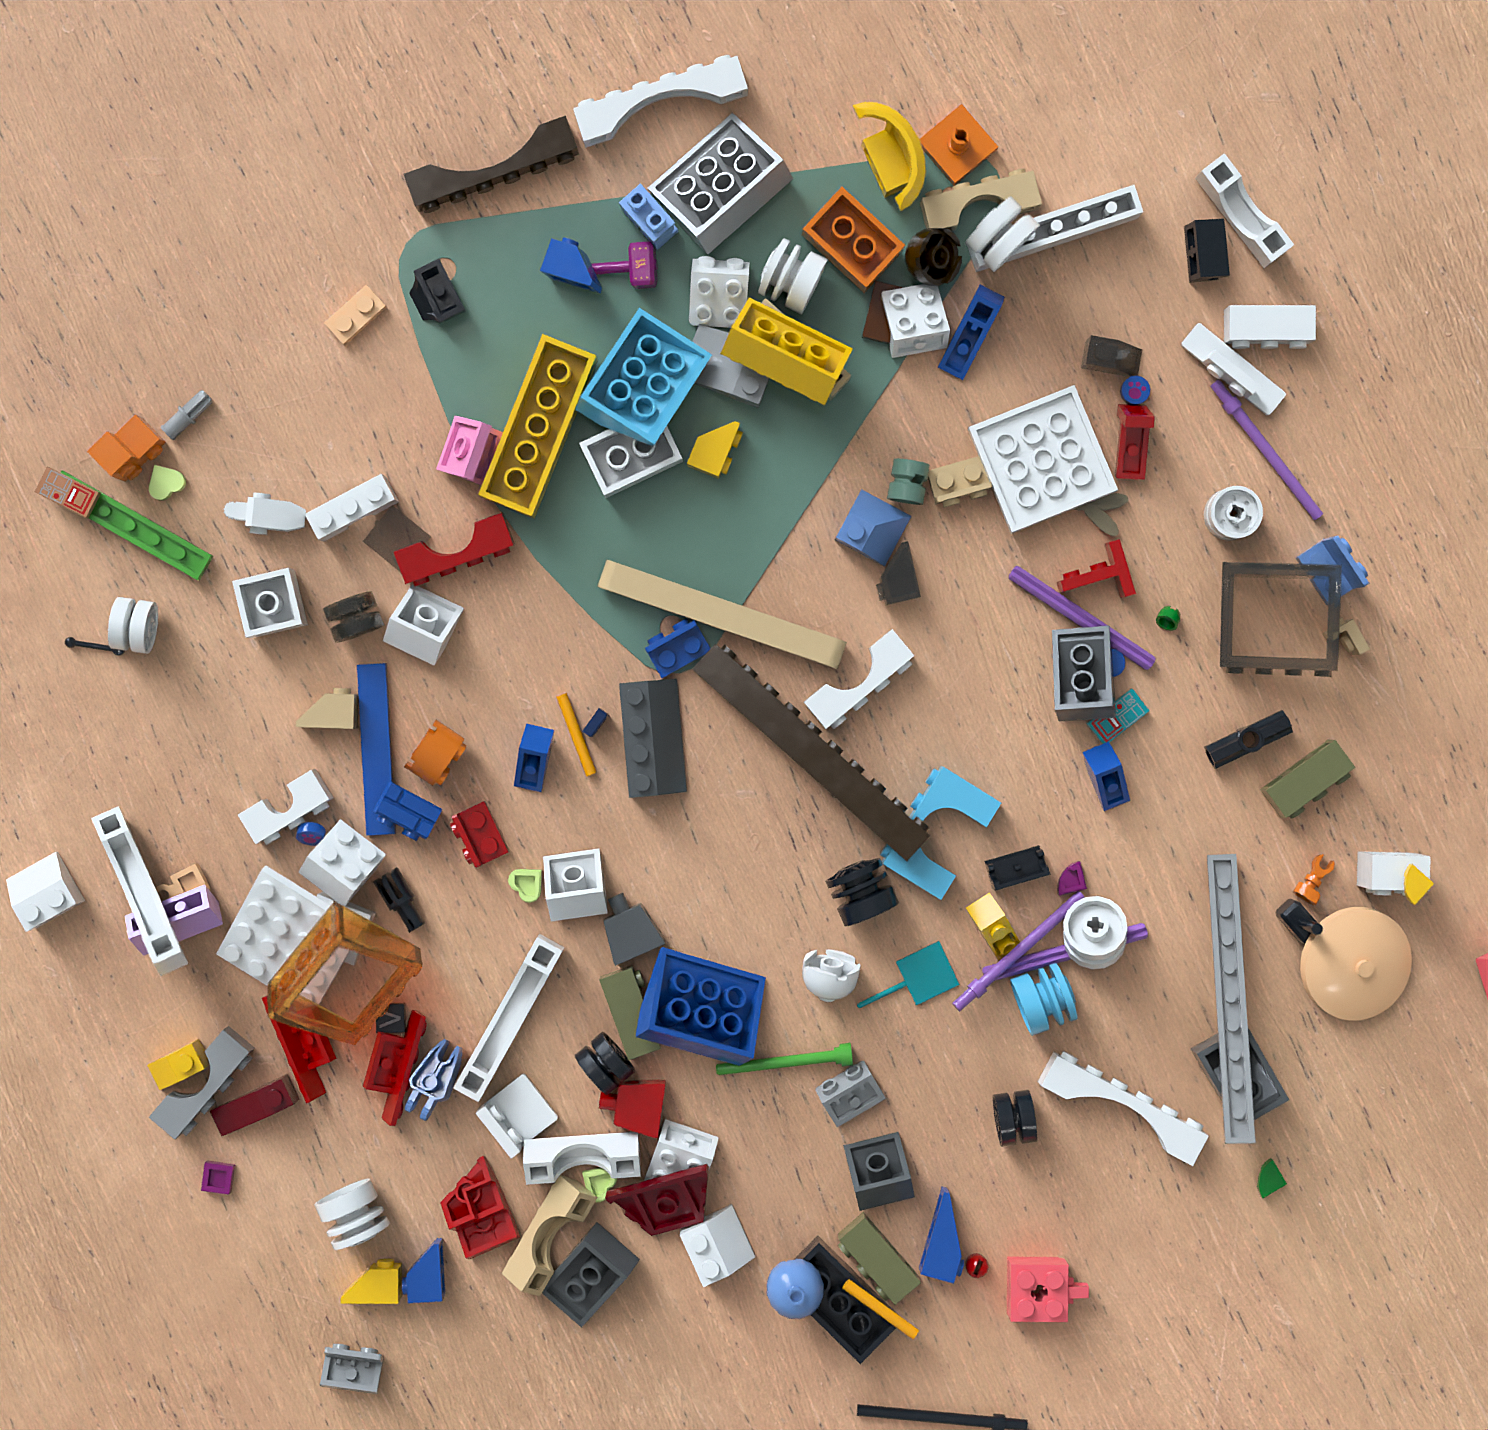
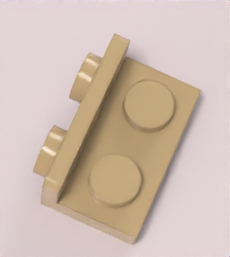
M979 456L929 470L928 473L935 505L943 503V507L960 503L959 498L970 495L971 500L986 496V490L993 487L992 482L988 480Z

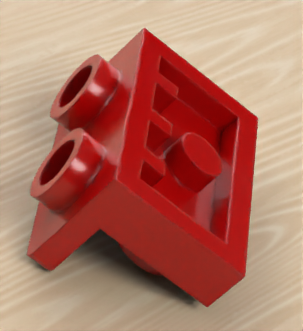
M486 801L451 816L454 821L450 823L451 829L457 839L462 838L466 847L462 851L469 865L474 863V866L477 868L509 852Z

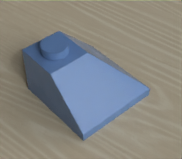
M861 489L835 540L885 567L911 516Z

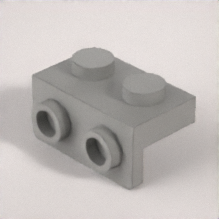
M333 1344L332 1348L325 1347V1360L320 1381L321 1387L378 1394L384 1361L383 1356L378 1354V1350L363 1347L361 1352L349 1350L350 1346L344 1344Z

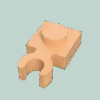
M198 863L171 875L172 885L162 884L156 887L157 892L166 890L169 893V898L202 885H206L210 889Z

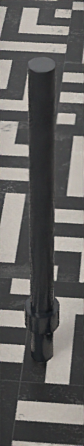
M857 1404V1416L985 1427L992 1428V1430H1027L1028 1427L1027 1419L1005 1418V1414L993 1413V1416Z

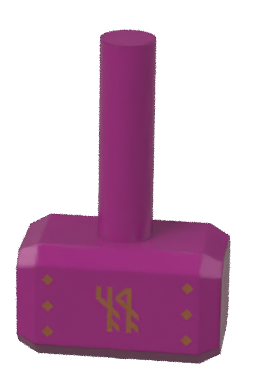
M651 242L630 243L628 247L629 261L591 263L596 275L629 272L630 283L635 289L655 288L658 283L656 248Z

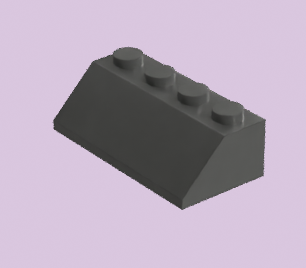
M677 679L619 683L629 798L687 792Z

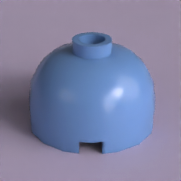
M803 1259L780 1262L771 1270L767 1279V1297L770 1305L779 1315L786 1318L802 1319L810 1316L819 1307L823 1298L824 1284L820 1272L812 1263Z

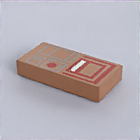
M46 467L34 491L85 518H89L101 495L100 492L50 467Z

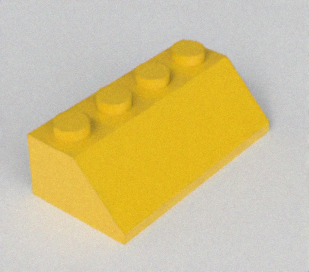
M749 297L731 327L720 354L756 371L760 375L781 383L786 388H791L807 396L809 399L825 405L853 348Z

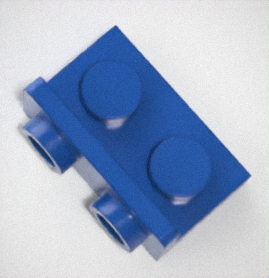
M686 618L672 626L674 632L664 637L661 632L647 640L649 646L645 650L661 678L700 658L710 650L695 620L689 623Z

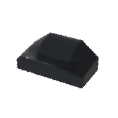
M439 258L413 271L415 281L409 294L422 320H435L438 323H443L466 312Z

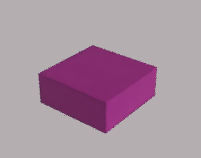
M206 1161L204 1163L201 1191L229 1195L232 1192L235 1164Z

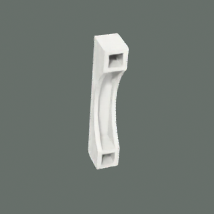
M724 55L716 58L713 64L707 66L696 64L687 68V72L676 75L675 72L667 73L659 78L660 81L650 84L648 81L639 82L632 86V90L625 92L615 90L607 93L603 99L597 101L586 99L579 102L578 107L573 108L585 148L613 139L619 128L633 114L643 107L662 99L692 96L723 104L748 96V87L738 56L731 58L730 55Z
M119 806L91 818L127 897L151 960L160 976L188 964L129 825Z
M541 934L538 935L489 1026L454 1086L455 1090L479 1102L565 947Z
M1063 1051L1061 1055L1055 1052L1052 1053L1038 1080L1042 1087L1065 1099L1101 1097L1129 1106L1149 1122L1157 1134L1162 1148L1167 1153L1191 1166L1194 1165L1209 1137L1202 1130L1204 1127L1202 1124L1189 1117L1187 1121L1178 1118L1179 1112L1163 1104L1162 1108L1153 1105V1098L1140 1091L1136 1095L1127 1091L1128 1085L1116 1078H1113L1111 1082L1101 1077L1102 1071L1089 1064L1086 1068L1076 1064L1078 1059Z

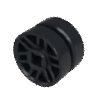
M601 1032L591 1041L594 1050L589 1046H585L575 1054V1058L590 1080L604 1094L609 1095L619 1086L615 1075L620 1080L625 1081L636 1071L619 1046L605 1032Z
M1014 1091L1013 1104L1008 1093L993 1094L994 1118L1000 1146L1016 1145V1132H1018L1022 1144L1037 1142V1125L1030 1091Z

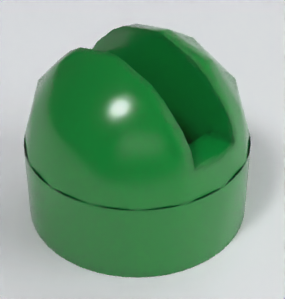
M1165 606L1159 611L1156 623L1162 629L1168 631L1176 630L1180 623L1181 614L1177 608L1174 610L1170 608L1171 606Z

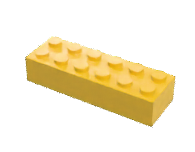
M542 334L478 495L481 498L535 519L577 414L575 408L581 395L587 388L598 359L596 355Z

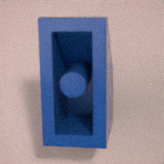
M564 237L562 241L551 238L540 271L550 279L601 293V284L587 254L578 247L579 243Z
M526 724L518 751L514 780L515 787L542 792L552 749L553 729Z
M1106 742L1082 752L1087 772L1102 809L1106 811L1130 801L1123 767L1111 744Z
M437 1238L410 1267L406 1277L402 1278L403 1295H407L408 1303L443 1301L446 1293L442 1238Z

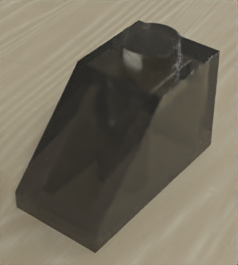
M1091 335L1085 342L1081 368L1127 377L1138 376L1142 349L1120 340Z
M908 541L902 542L881 574L879 578L880 583L876 584L879 601L884 600L885 606L921 597Z

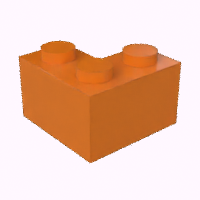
M135 414L116 434L107 431L87 452L111 477L126 482L128 479L130 481L135 479L142 472L141 466L148 459L152 461L163 451L162 446L166 441L142 417Z

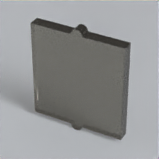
M392 505L380 520L375 521V527L363 542L400 571L393 552L420 541L426 544L431 536Z

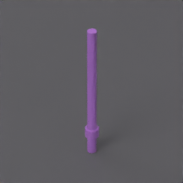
M1220 379L1214 382L1210 387L1223 402L1222 407L1227 414L1233 415L1313 520L1322 516L1323 512L1240 407L1242 403L1236 395L1232 396Z
M1077 891L979 980L975 978L967 985L968 989L952 1003L953 1006L960 1012L973 999H979L987 992L986 988L1059 924L1065 918L1070 907L1075 902L1085 898V896L1080 891Z

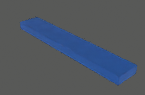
M387 663L357 665L366 836L396 834V824L390 828L378 822L377 818L379 815L373 813V809L387 783H393Z

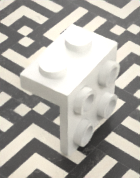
M702 256L692 260L689 322L691 325L699 326L701 324L710 327L726 328L733 326L747 302L750 262H744L739 258H730L727 261L715 260L709 256Z

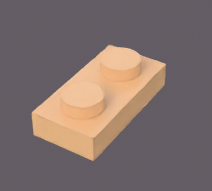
M365 285L324 323L346 345L387 307Z

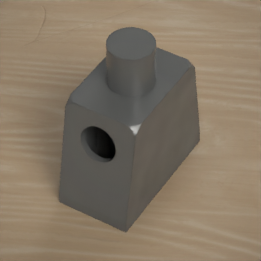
M624 893L608 899L614 915L604 919V926L615 966L665 944L664 936L642 903L629 907Z

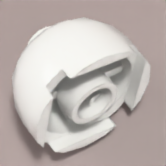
M817 950L811 951L805 955L802 967V977L807 989L825 1002H833L836 999L849 995L855 988L860 973V963L858 965L855 964L856 958L836 950H826L827 955H817Z

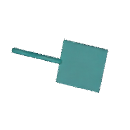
M937 941L896 961L904 981L859 1002L857 1007L862 1008L906 986L915 1004L918 1005L960 984L940 942Z

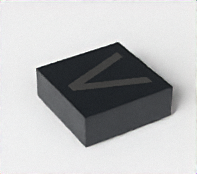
M377 1003L375 1005L376 1033L406 1031L405 1003Z

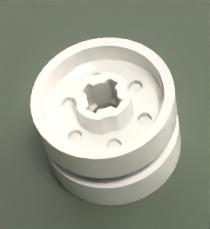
M1231 486L1216 492L1209 498L1204 508V521L1208 530L1217 538L1228 541L1237 540L1252 534L1259 527L1263 517V507L1259 497L1252 490L1243 486ZM1231 510H1236L1237 514L1235 517L1230 516Z
M117 597L112 606L108 625V643L110 648L125 651L131 648L132 652L150 653L155 642L158 626V606L156 602L139 600L136 604L134 599Z

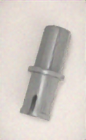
M203 390L199 391L183 407L179 406V411L162 425L161 429L171 439L175 440L191 423L195 424V419L212 404L211 397Z

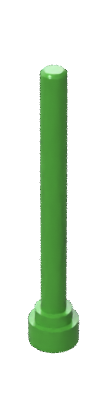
M851 1042L839 1044V1047H834L832 1051L755 1059L740 1066L731 1063H721L716 1065L717 1075L828 1062L842 1064V1067L852 1066Z

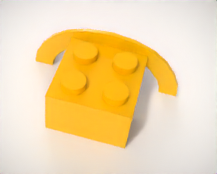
M862 102L853 105L858 119L872 117L887 122L883 131L863 139L861 147L884 198L903 190L895 197L900 211H902L915 201L924 185L926 167L920 140L910 123L891 107L876 102Z

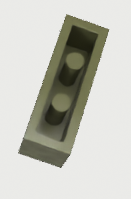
M1328 739L1260 790L1279 817H1290L1292 819L1305 810L1303 806L1309 801L1313 800V802H1316L1328 793L1326 790L1334 783L1339 785L1350 778L1349 772L1356 767L1337 741Z
M633 965L601 976L599 981L628 1060L661 1049V1044L635 1037L639 1012L644 999L641 987L645 986L640 970L635 971Z
M864 1212L838 1233L840 1241L838 1247L848 1258L853 1256L859 1263L856 1266L857 1269L867 1280L871 1277L878 1286L875 1289L885 1301L890 1299L896 1305L921 1283L919 1275Z

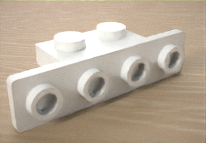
M1201 323L1196 324L1181 343L1185 350L1207 367L1206 369L1211 375L1224 380L1233 393L1246 398L1265 415H1270L1286 396V393Z

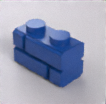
M392 782L387 783L373 809V813L379 815L377 818L378 822L390 828L394 824L404 828L402 834L415 841L419 837L423 839L428 838L442 812V808Z

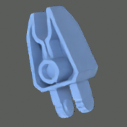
M446 1039L440 1041L430 1050L409 1078L413 1091L404 1109L409 1113L412 1112L417 1106L421 1095L428 1096L429 1099L420 1115V1118L424 1121H427L438 1101L449 1100L461 1066L462 1048L456 1046L446 1062L443 1061V1056L450 1043Z

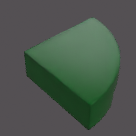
M1271 1158L1262 1165L1258 1176L1257 1189L1262 1198L1287 1185Z

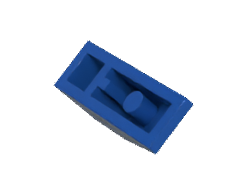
M981 284L979 285L938 368L961 380L964 379L1003 304L1004 296Z
M942 1186L919 1264V1271L921 1275L954 1284L956 1276L960 1277L962 1274L964 1260L961 1259L962 1255L950 1193L947 1187Z

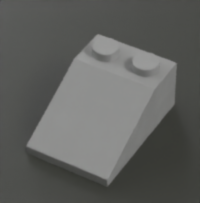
M699 324L692 342L711 353L712 356L694 384L759 408L770 378L760 375L756 371L720 354L729 333Z

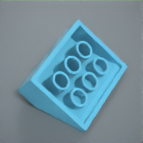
M639 308L581 395L575 410L603 427L654 446L710 360L712 354Z

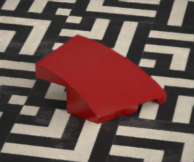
M481 1156L471 1171L459 1180L456 1188L449 1192L440 1202L448 1228L457 1232L465 1258L469 1260L520 1238L516 1223L499 1182L487 1158Z

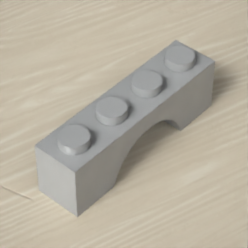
M230 1026L223 1029L205 1050L210 1064V1076L205 1087L201 1091L192 1094L171 1092L149 1118L174 1139L178 1138L181 1134L187 1136L197 1125V1122L194 1121L200 1112L205 1115L215 1104L214 1095L219 1090L224 1093L233 1083L234 1079L231 1075L237 1068L242 1071L253 1058L249 1054L254 1050V1047Z

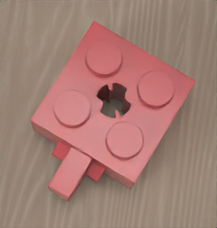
M1007 1257V1315L1010 1322H1068V1304H1073V1299L1089 1298V1285L1085 1282H1074V1278L1068 1276L1069 1265L1064 1258ZM1037 1285H1041L1042 1289L1039 1290V1293L1034 1294L1033 1290H1036Z

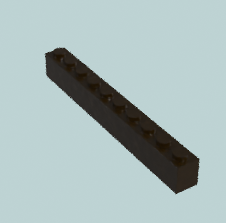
M714 644L693 670L902 858L908 861L930 837L926 832L930 827L917 816L912 820L904 813L908 808L896 797L892 801L883 794L886 788L875 778L871 781L867 780L862 775L865 769L854 759H851L848 763L840 755L843 750L835 742L830 740L826 743L820 738L819 735L822 731L810 720L807 724L798 718L801 712L789 701L785 705L776 698L780 693L770 684L766 683L762 686L755 679L758 674L750 666L745 664L741 667L735 662L734 659L737 655L725 644L722 648Z

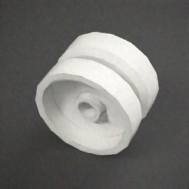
M1011 196L1000 206L994 208L978 224L977 229L965 242L975 254L985 250L991 243L994 245L984 257V263L993 272L998 270L1040 226L1030 215L1024 216L1014 225L1012 224L1013 220L1019 215L1021 206Z
M1099 896L1085 897L1075 902L1067 911L1063 922L1064 948L1074 962L1089 969H1102L1114 964L1122 956L1127 940V922L1123 911L1117 904L1110 899Z

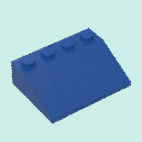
M662 947L660 948L640 1008L635 1037L740 1066L754 1059L766 977Z

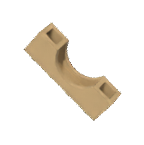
M1017 169L1009 172V177L998 179L997 175L981 179L980 184L970 186L969 182L953 186L952 191L943 193L942 189H936L925 193L926 197L921 199L920 206L926 229L947 228L950 231L956 230L961 212L968 205L982 200L992 201L1001 205L1011 196L1021 206L1019 214L1038 210L1042 202L1034 170L1026 172L1025 169Z
M559 1175L551 1186V1190L541 1207L537 1210L527 1231L523 1234L513 1255L509 1258L502 1274L521 1292L540 1296L554 1273L550 1261V1248L555 1234L563 1225L569 1222H584L598 1197L579 1181Z

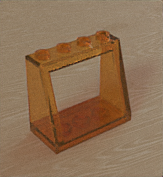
M334 901L267 983L268 1017L280 1023L356 1045L362 1037L364 1038L369 1034L372 1024L376 1019L384 1016L391 1001L403 993L406 983L411 977L419 974L423 965L421 949ZM338 947L398 966L353 1022L300 995Z

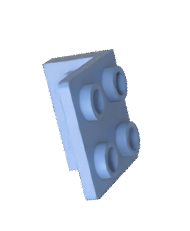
M1338 535L1321 540L1296 557V560L1326 605L1331 604L1352 589L1365 587L1369 584L1366 579L1368 576L1366 569L1360 562H1355L1350 554L1352 549L1349 543L1344 538L1340 539Z

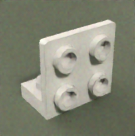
M921 284L883 291L881 293L891 332L889 349L892 358L948 347L950 328L938 286Z
M521 1074L480 1106L476 1112V1115L510 1158H513L521 1151L524 1146V1140L533 1139L558 1118V1115L525 1074Z
M665 1119L644 1181L708 1164L710 1168L719 1137Z

